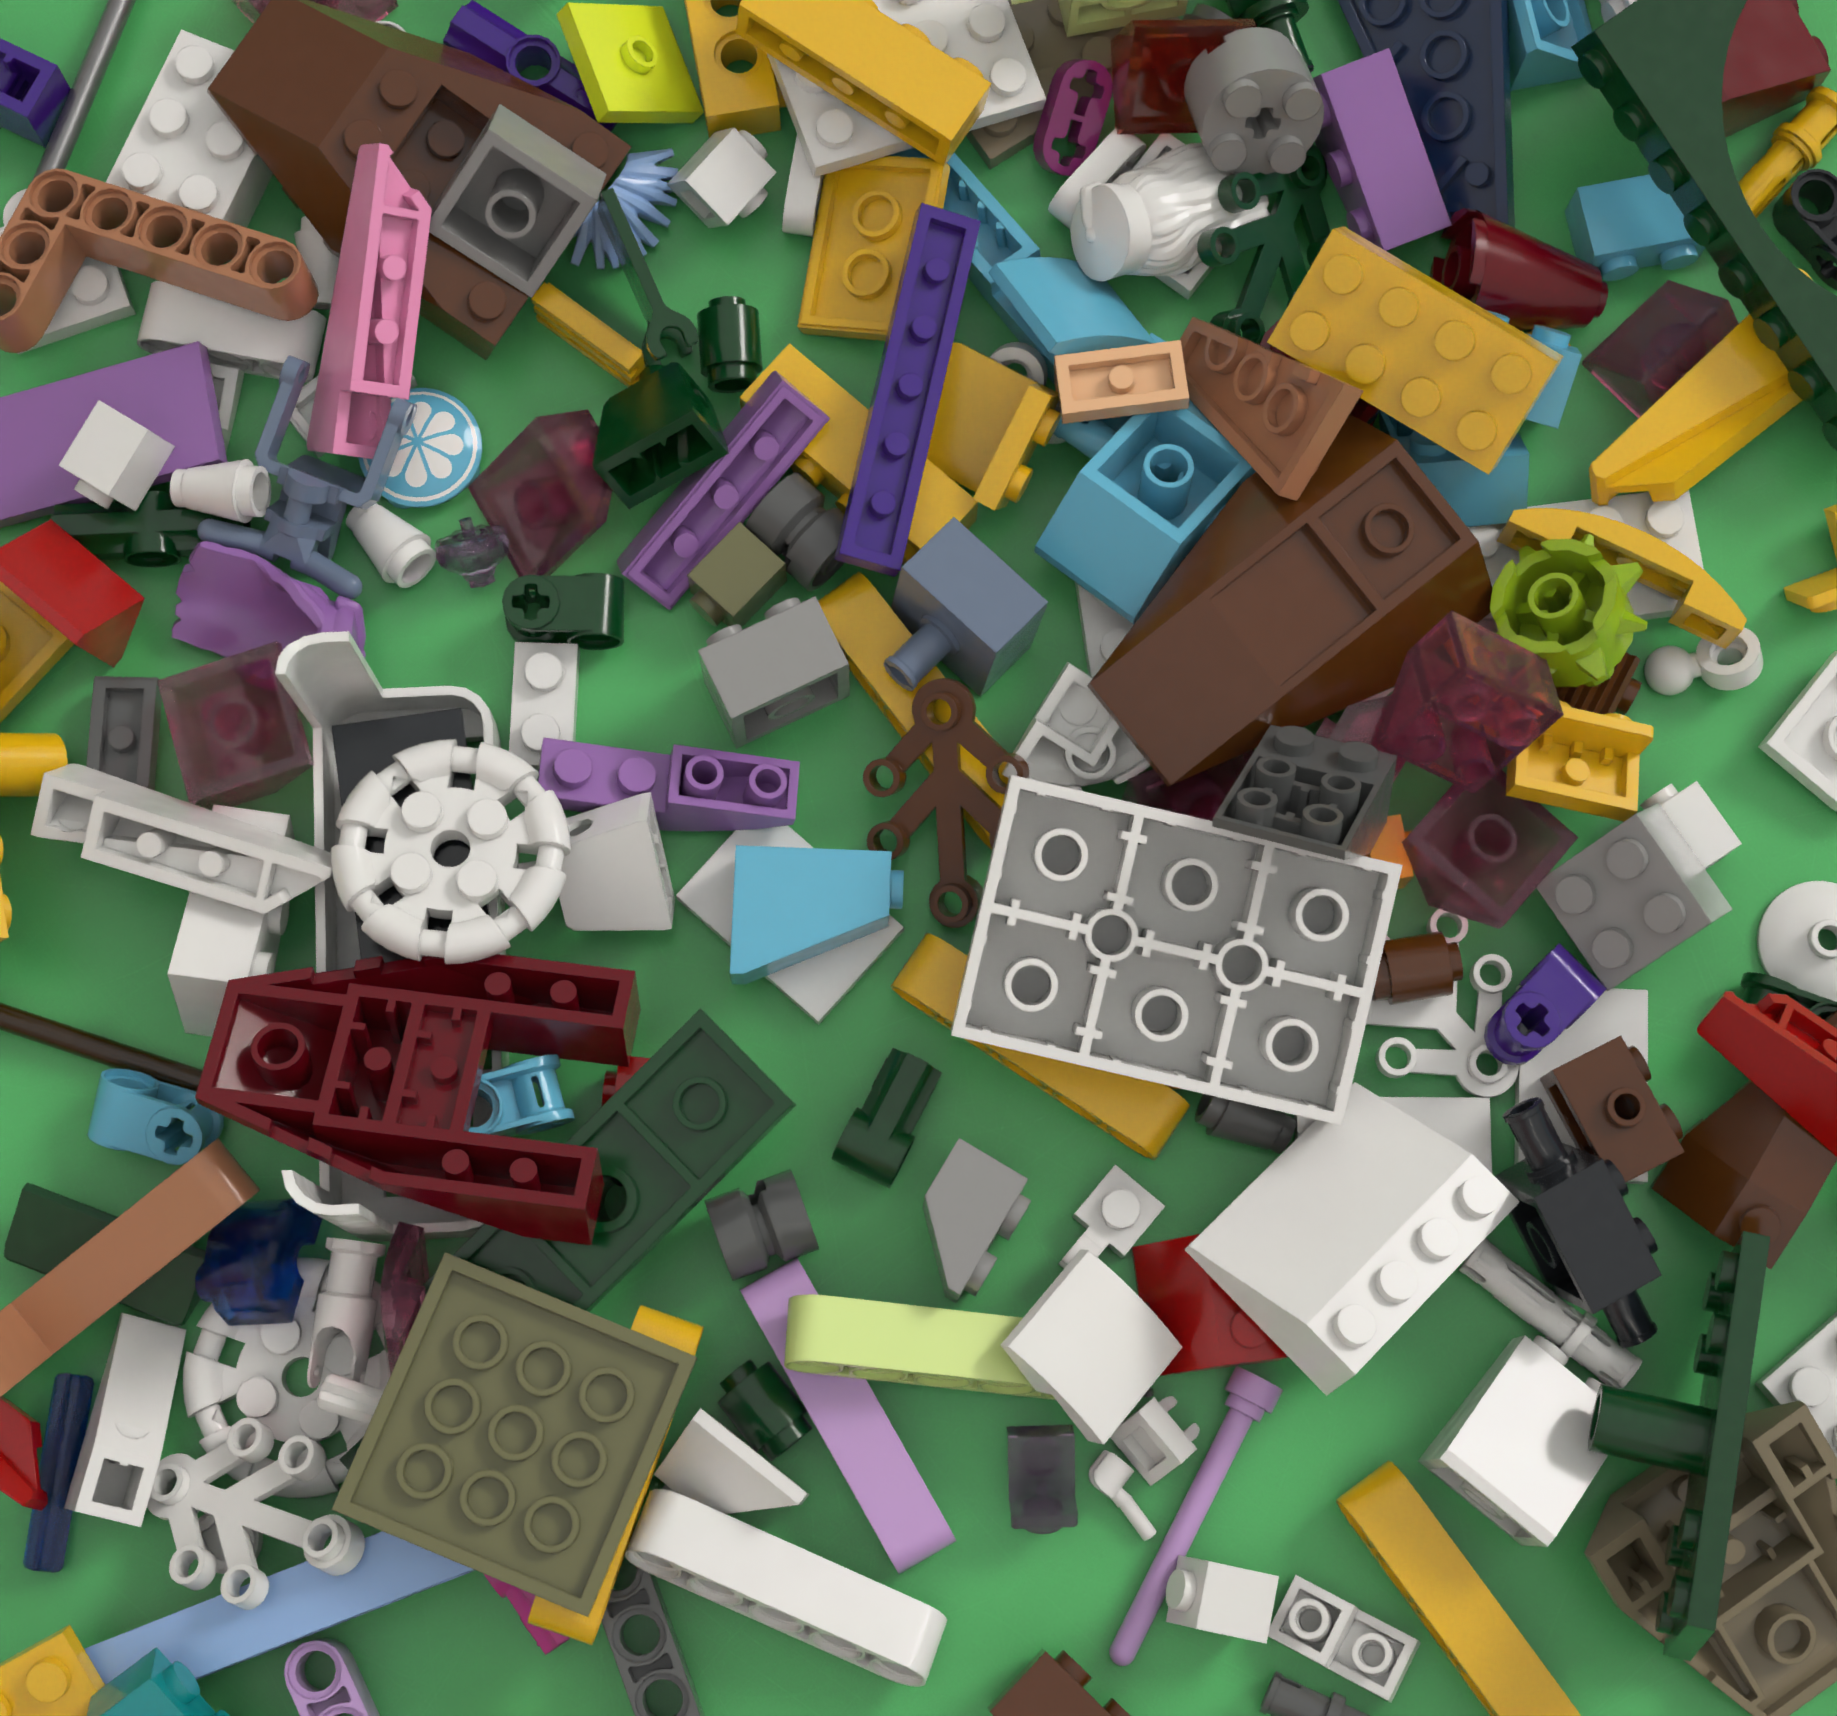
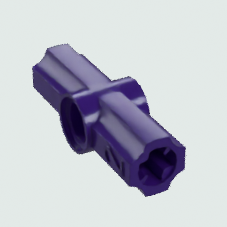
M473 0L467 5L461 6L450 21L449 29L443 39V45L468 52L580 109L597 122L576 65L560 56L554 43L540 35L525 34ZM530 66H542L549 71L545 77L538 80H529L520 75L525 68ZM599 123L610 132L617 125V123Z

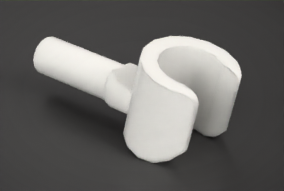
M1104 1450L1089 1469V1481L1122 1510L1143 1541H1146L1153 1537L1157 1531L1132 1496L1122 1488L1135 1471L1117 1455Z

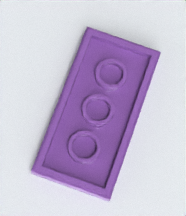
M197 341L0 397V528L53 514L55 505L94 502L74 490L80 478L60 467L59 464L98 400L175 446L151 486L171 481L172 474L176 469H188L228 462L207 347Z

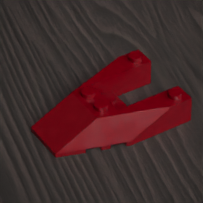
M496 954L482 960L463 964H445L444 958L422 956L421 961L403 959L384 962L383 956L356 960L355 966L352 968L315 973L313 967L231 979L228 980L195 1099L199 1105L384 1191L523 1237L592 1245L604 1188L598 1148L469 1132L488 1050L535 1056L557 1054L559 1059L629 1067L641 1011L636 973L632 970Z

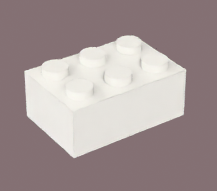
M181 29L106 183L248 227L273 173L261 157L254 154L207 93L208 87L231 57L234 50Z

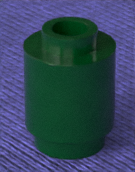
M717 297L709 301V307L699 311L697 314L701 374L707 377L708 388L712 391L720 393L743 392L756 380L757 374L763 370L759 311L755 307L746 305L745 299L741 297Z
M750 1359L720 1383L726 1394L717 1402L752 1449L756 1452L762 1449L771 1462L813 1429L803 1416L808 1411L769 1361L757 1368Z

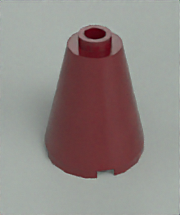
M1460 209L1451 217L1450 222L1452 225L1444 228L1440 238L1449 239L1451 242L1445 259L1433 258L1429 277L1481 308L1509 317V324L1520 331L1533 330L1534 325L1552 329L1584 328L1592 321L1593 317L1598 318L1602 314L1608 298V285L1605 281H1602V275L1598 267L1478 210Z

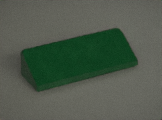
M26 1183L22 1189L5 1243L4 1257L9 1261L46 1275L118 1217L37 1185ZM192 1245L189 1246L119 1303L176 1326L184 1325L204 1294L209 1253Z

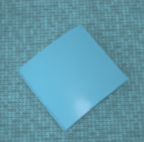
M1053 257L1021 258L996 263L988 272L1048 352L1052 354L1063 355L1156 343L1109 283L1089 278L1082 271L1077 261Z

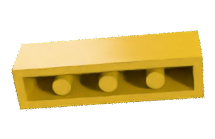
M742 0L739 4L736 33L943 167L984 110L992 83L984 79L981 71L974 64L963 58H952L931 45L929 38L921 30L910 24L900 25L880 12L872 0Z
M789 343L740 396V406L742 409L773 371H777L829 416L828 422L793 462L790 468L794 473H800L814 487L822 484L838 498L835 504L845 514L869 409ZM927 458L906 544L903 565L953 517L967 529L977 519L978 502L973 500V497Z

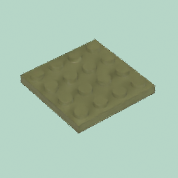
M445 1252L331 1510L589 1617L697 1357Z

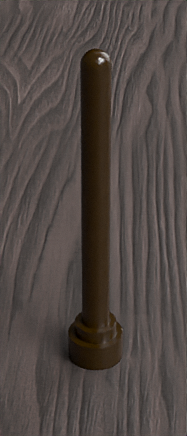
M0 1003V1030L113 1068L139 1071L159 1081L197 1092L203 1071L201 1069Z

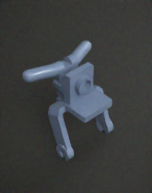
M289 355L282 367L279 377V389L255 451L258 466H263L268 473L278 476L276 483L283 485L279 500L266 509L264 520L269 521L267 530L261 531L220 520L205 519L198 525L197 534L201 541H209L225 547L241 549L273 562L279 556L291 560V569L308 575L340 596L355 599L361 594L363 589L360 578L331 561L346 506L349 504L366 510L379 502L403 436L407 434L415 418L417 405L398 397L396 398L390 409L385 428L366 478L308 455H302L288 465L278 461L277 454L310 368V363Z

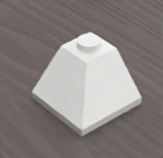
M701 1408L654 1473L658 1479L665 1483L662 1489L689 1497L724 1514L802 1505L810 1495Z

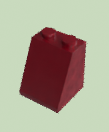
M1747 0L1736 22L1728 46L1723 72L1722 111L1725 137L1806 100L1808 93L1814 87L1821 86L1830 73L1831 69L1828 65L1827 51L1821 40L1816 36H1811L1799 16L1797 0Z

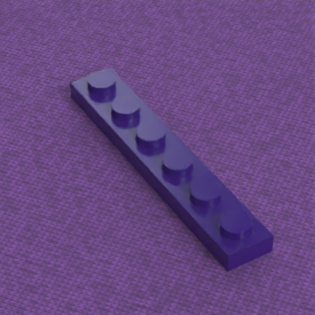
M921 203L915 212L834 560L893 577L901 571L981 223L979 220L925 203Z

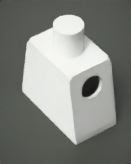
M651 792L641 793L566 818L570 832L571 852L563 857L561 871L567 877L559 895L566 926L573 931L672 929L675 896ZM536 861L519 863L518 868L527 869L535 866Z

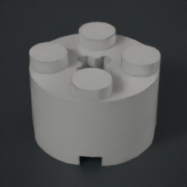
M1261 27L1235 30L1223 36L1225 43L1209 54L1205 48L1191 64L1184 85V95L1189 112L1213 166L1218 170L1233 174L1248 172L1250 174L1259 172L1264 174L1273 172L1280 174L1291 173L1303 165L1306 159V152L1320 133L1324 119L1322 97L1304 58L1281 32Z

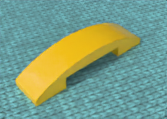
M1558 508L1513 510L1497 539V542L1516 551H1519V549L1526 545L1539 551L1542 550L1540 543L1546 540L1575 539L1580 541L1585 534H1591L1594 536V547L1601 552L1603 558L1610 565L1638 562L1643 573L1637 582L1678 600L1668 621L1669 623L1726 649L1742 632L1747 622L1746 617L1734 600L1704 569L1667 543L1616 520L1581 511Z

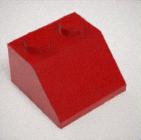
M1200 1234L1131 1248L1138 1296L1144 1302H1149L1150 1309L1182 1346V1349L1160 1376L1274 1362L1288 1357L1184 1250Z

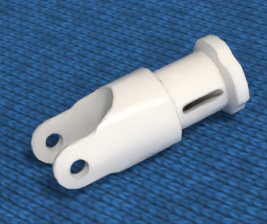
M327 1237L325 1248L331 1251L326 1289L325 1292L318 1294L307 1371V1383L310 1388H316L319 1385L323 1373L326 1350L333 1338L341 1331H344L349 1337L353 1349L350 1380L364 1384L378 1301L372 1298L377 1259L384 1256L386 1251V1245Z

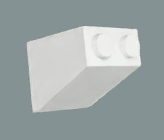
M1526 1335L1513 1338L1419 1458L1418 1462L1521 1546L1548 1547L1557 1536L1608 1455L1588 1451L1589 1431L1594 1404L1602 1383L1591 1377L1585 1383L1564 1367L1569 1360L1566 1354L1540 1335H1537L1533 1341Z

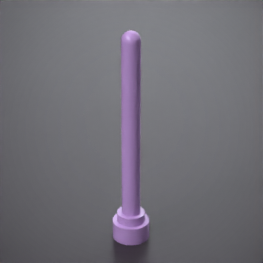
M1235 1367L1224 1389L1230 1393L1224 1405L1229 1407V1410L1110 1646L1109 1655L1116 1665L1126 1666L1133 1662L1166 1596L1167 1582L1172 1572L1176 1570L1178 1555L1186 1556L1253 1420L1260 1423L1265 1412L1272 1414L1283 1392L1278 1386L1241 1367Z

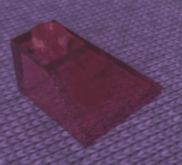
M588 409L536 417L468 486L519 577L531 574L550 576L607 520L612 489L592 466L599 427Z

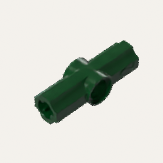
M148 491L136 511L120 502H112L108 509L97 503L88 502L55 505L53 515H51V519L99 560L124 559L128 564L141 567L171 566L179 563L181 557L190 556L197 543L203 542L198 537L197 528L200 522L205 519H215L251 528V520L248 523H243L190 510L186 507H176L171 500L170 493L163 491Z

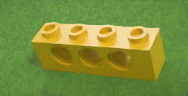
M684 0L709 138L714 132L733 127L738 132L745 130L751 135L780 131V108L787 107L767 53L736 33L738 15L725 17L716 13L718 9L726 5L739 6L742 0ZM737 60H745L754 65L749 71L744 73H734L726 69L730 63Z

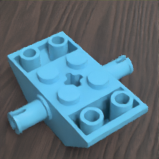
M1190 399L1188 409L1133 415L1118 431L1102 420L1062 424V418H1060L1053 433L1091 460L1079 471L1036 543L1034 552L1132 624L1142 615L1239 486L1256 472Z

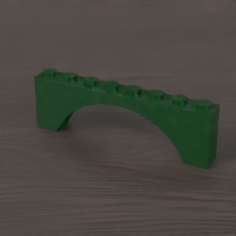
M1636 0L1571 46L1578 57L1579 70L1592 87L1601 91L1614 111L1613 119L1617 128L1624 137L1635 142L1649 163L1648 170L1653 182L1661 191L1670 194L1684 215L1683 222L1686 231L1697 244L1707 249L1719 267L1718 275L1722 285L1732 296L1741 300L1754 320L1753 328L1757 337L1767 348L1776 352L1789 372L1788 381L1793 391L1802 400L1810 403L1823 423L1822 430L1826 440L1837 451V296L1816 284L1795 267L1775 246L1760 226L1747 204L1736 179L1726 143L1722 111L1723 72L1728 46L1736 22L1747 0Z

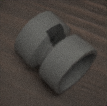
M795 472L783 479L764 497L749 517L745 527L776 555L782 554L785 556L786 572L807 591H814L828 581L844 565V562L834 560L845 514L839 508L825 510L823 508L825 496L805 477Z
M791 1169L757 1181L754 1194L747 1195L737 1188L704 1200L733 1281L767 1269L770 1256L777 1255L786 1262L819 1250Z

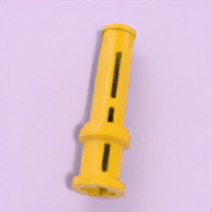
M1823 86L1814 87L1806 96V106L1790 123H1781L1775 129L1771 139L1772 146L1738 182L1746 202L1756 218L1799 171L1814 168L1822 159L1821 150L1837 134V92Z

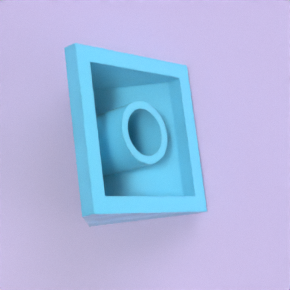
M1508 0L1511 91L1583 78L1578 67V57L1571 46L1592 32L1585 1Z

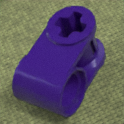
M1558 943L1519 983L1521 987L1490 1018L1485 1026L1484 1033L1487 1049L1494 1058L1504 1064L1516 1066L1527 1063L1543 1048L1551 1044L1564 1029H1568L1607 988L1568 950ZM1520 1023L1528 1030L1525 1035L1517 1029Z

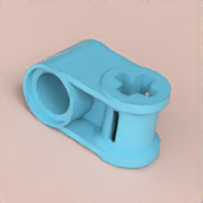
M553 1054L534 1057L508 1065L500 1070L482 1074L477 1096L489 1102L493 1111L490 1119L485 1124L479 1127H471L469 1132L510 1137L517 1134L527 1135L542 1132L574 1121L573 1109L565 1108L556 1074V1069L561 1066L559 1056ZM533 1082L538 1084L543 1107L538 1106Z
M120 1068L107 1069L102 1071L87 1135L91 1141L106 1148L130 1151L163 1161L167 1164L181 1165L197 1155L202 1148L207 1147L219 1138L224 1127V1116L197 1104L195 1099L196 1091L159 1081L139 1071Z

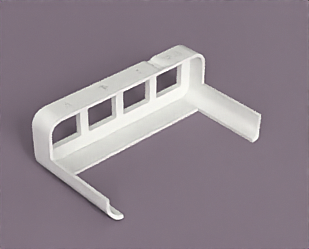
M349 631L321 632L303 636L299 640L288 644L278 657L275 675L313 728L314 847L331 852V847L339 844L341 830L336 827V821L342 805L332 726L461 708L467 742L484 741V743L501 748L497 724L490 709L479 695L467 688L456 686L383 689ZM332 876L315 886L316 973L352 968L355 966L356 960L361 959L355 911L348 912L344 908ZM500 894L488 903L492 919H495L505 911V901ZM506 950L498 954L506 955ZM492 1050V1069L483 1070L482 1074L508 1066L509 1052ZM479 1096L476 1098L473 1111V1127L485 1124L490 1119L493 1111L490 1103ZM319 1161L320 1186L293 1170H281L285 1189L297 1204L362 1240L383 1242L471 1237L484 1224L402 1196L386 1197V1191L322 1161Z

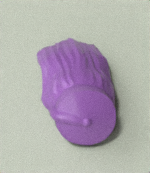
M209 541L197 543L189 556L190 564H185L182 569L176 594L181 600L180 603L176 604L175 615L179 619L173 624L172 638L212 651L231 661L246 674L251 682L263 688L286 691L275 675L277 660L288 644L299 640L303 636L321 632L349 631L364 658L366 657L364 651L366 631L363 608L356 601L343 596H338L336 601L330 600L321 588L290 577L258 555Z

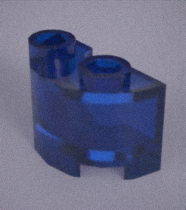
M293 1198L246 1201L212 1228L208 1236L204 1263L198 1268L195 1277L196 1290L199 1297L205 1302H212L215 1311L228 1326L292 1323L304 1283L297 1267L298 1253L303 1245H315L323 1218L297 1204Z

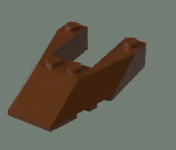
M271 0L207 89V93L254 154L261 157L281 183L282 190L297 209L299 207L324 239L323 243L328 250L338 258L341 252L358 150L363 144L382 143L389 145L394 152L390 155V158L409 186L421 192L432 209L499 104L606 173L601 192L631 149L629 144L580 109L468 52L309 0ZM429 232L419 314L487 360L529 296Z

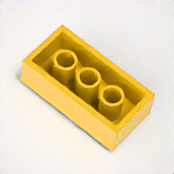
M1344 226L1332 229L1267 343L1302 364L1363 390L1360 396L1362 400L1488 475L1500 462L1564 357Z

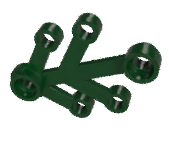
M1314 144L1306 152V159L1303 165L1291 173L1280 174L1273 172L1264 174L1259 172L1250 174L1248 172H1241L1223 178L1218 186V199L1226 211L1238 213L1252 209L1258 204L1261 196L1276 192L1278 195L1271 214L1232 229L1229 227H1219L1207 230L1198 239L1197 251L1201 261L1213 268L1231 264L1236 261L1240 252L1258 246L1236 308L1217 313L1210 323L1259 345L1265 334V327L1260 315L1278 266L1289 299L1287 307L1307 274L1294 229L1298 212L1300 213L1310 243L1307 249V260L1310 267L1331 233L1320 193L1326 184L1327 167L1321 151ZM1237 184L1242 190V201L1239 200L1236 194ZM1216 239L1220 241L1222 246L1221 256L1216 250Z

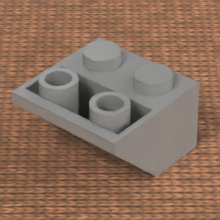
M960 1138L925 1194L923 1210L945 1297L955 1303L958 1302L964 1290L973 1296L977 1295L997 1260L996 1256L987 1252L997 1234L1007 1240L1010 1239L1031 1202L1030 1199L1021 1194L1028 1178Z

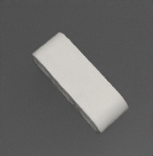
M155 281L151 283L137 345L141 349L155 354L199 341L207 347L210 364L237 368L247 374L279 379L284 362L290 355L310 363L309 373L305 381L307 383L313 380L327 319L317 311L311 310L310 313L300 319L292 321L279 320L178 286Z

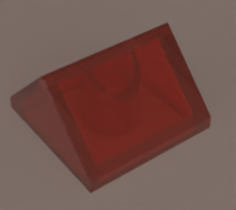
M1254 19L1132 20L1110 40L1114 118L1117 134L1198 133L1184 95L1185 80L1190 66L1205 48L1209 54L1225 43L1223 36L1235 30L1256 27Z

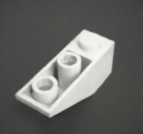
M121 1313L64 1505L65 1509L141 1527L161 1459L186 1329Z

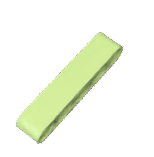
M816 1294L797 1295L789 1298L784 1367L789 1370L811 1374L1056 1400L1053 1395L1037 1392L1001 1347L1002 1342L1022 1320V1317Z

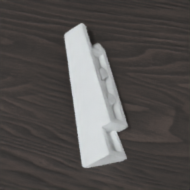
M71 763L45 772L43 775L30 835L40 838L84 843L81 858L262 914L270 912L333 876L331 852L101 771Z

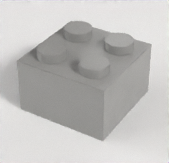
M499 104L437 199L431 213L429 232L532 298L598 201L606 173Z
M816 596L802 603L799 598L784 600L772 606L764 613L765 620L745 629H742L739 624L723 628L706 640L708 646L698 650L704 683L736 749L850 696L849 663Z
M1659 803L1634 814L1534 883L1601 983L1607 988V991L1638 973L1733 910Z

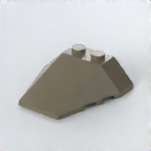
M1801 1401L1746 1413L1716 1629L1691 1661L1684 1660L1752 1716H1789L1837 1681V1485L1835 1480L1837 1479V1457L1808 1407ZM1652 1465L1610 1495L1584 1554L1616 1607L1664 1644L1666 1634L1655 1631L1656 1614L1661 1593L1663 1590L1670 1591L1672 1579L1675 1575L1676 1567L1665 1565V1554L1672 1525L1679 1526L1685 1506L1689 1473Z

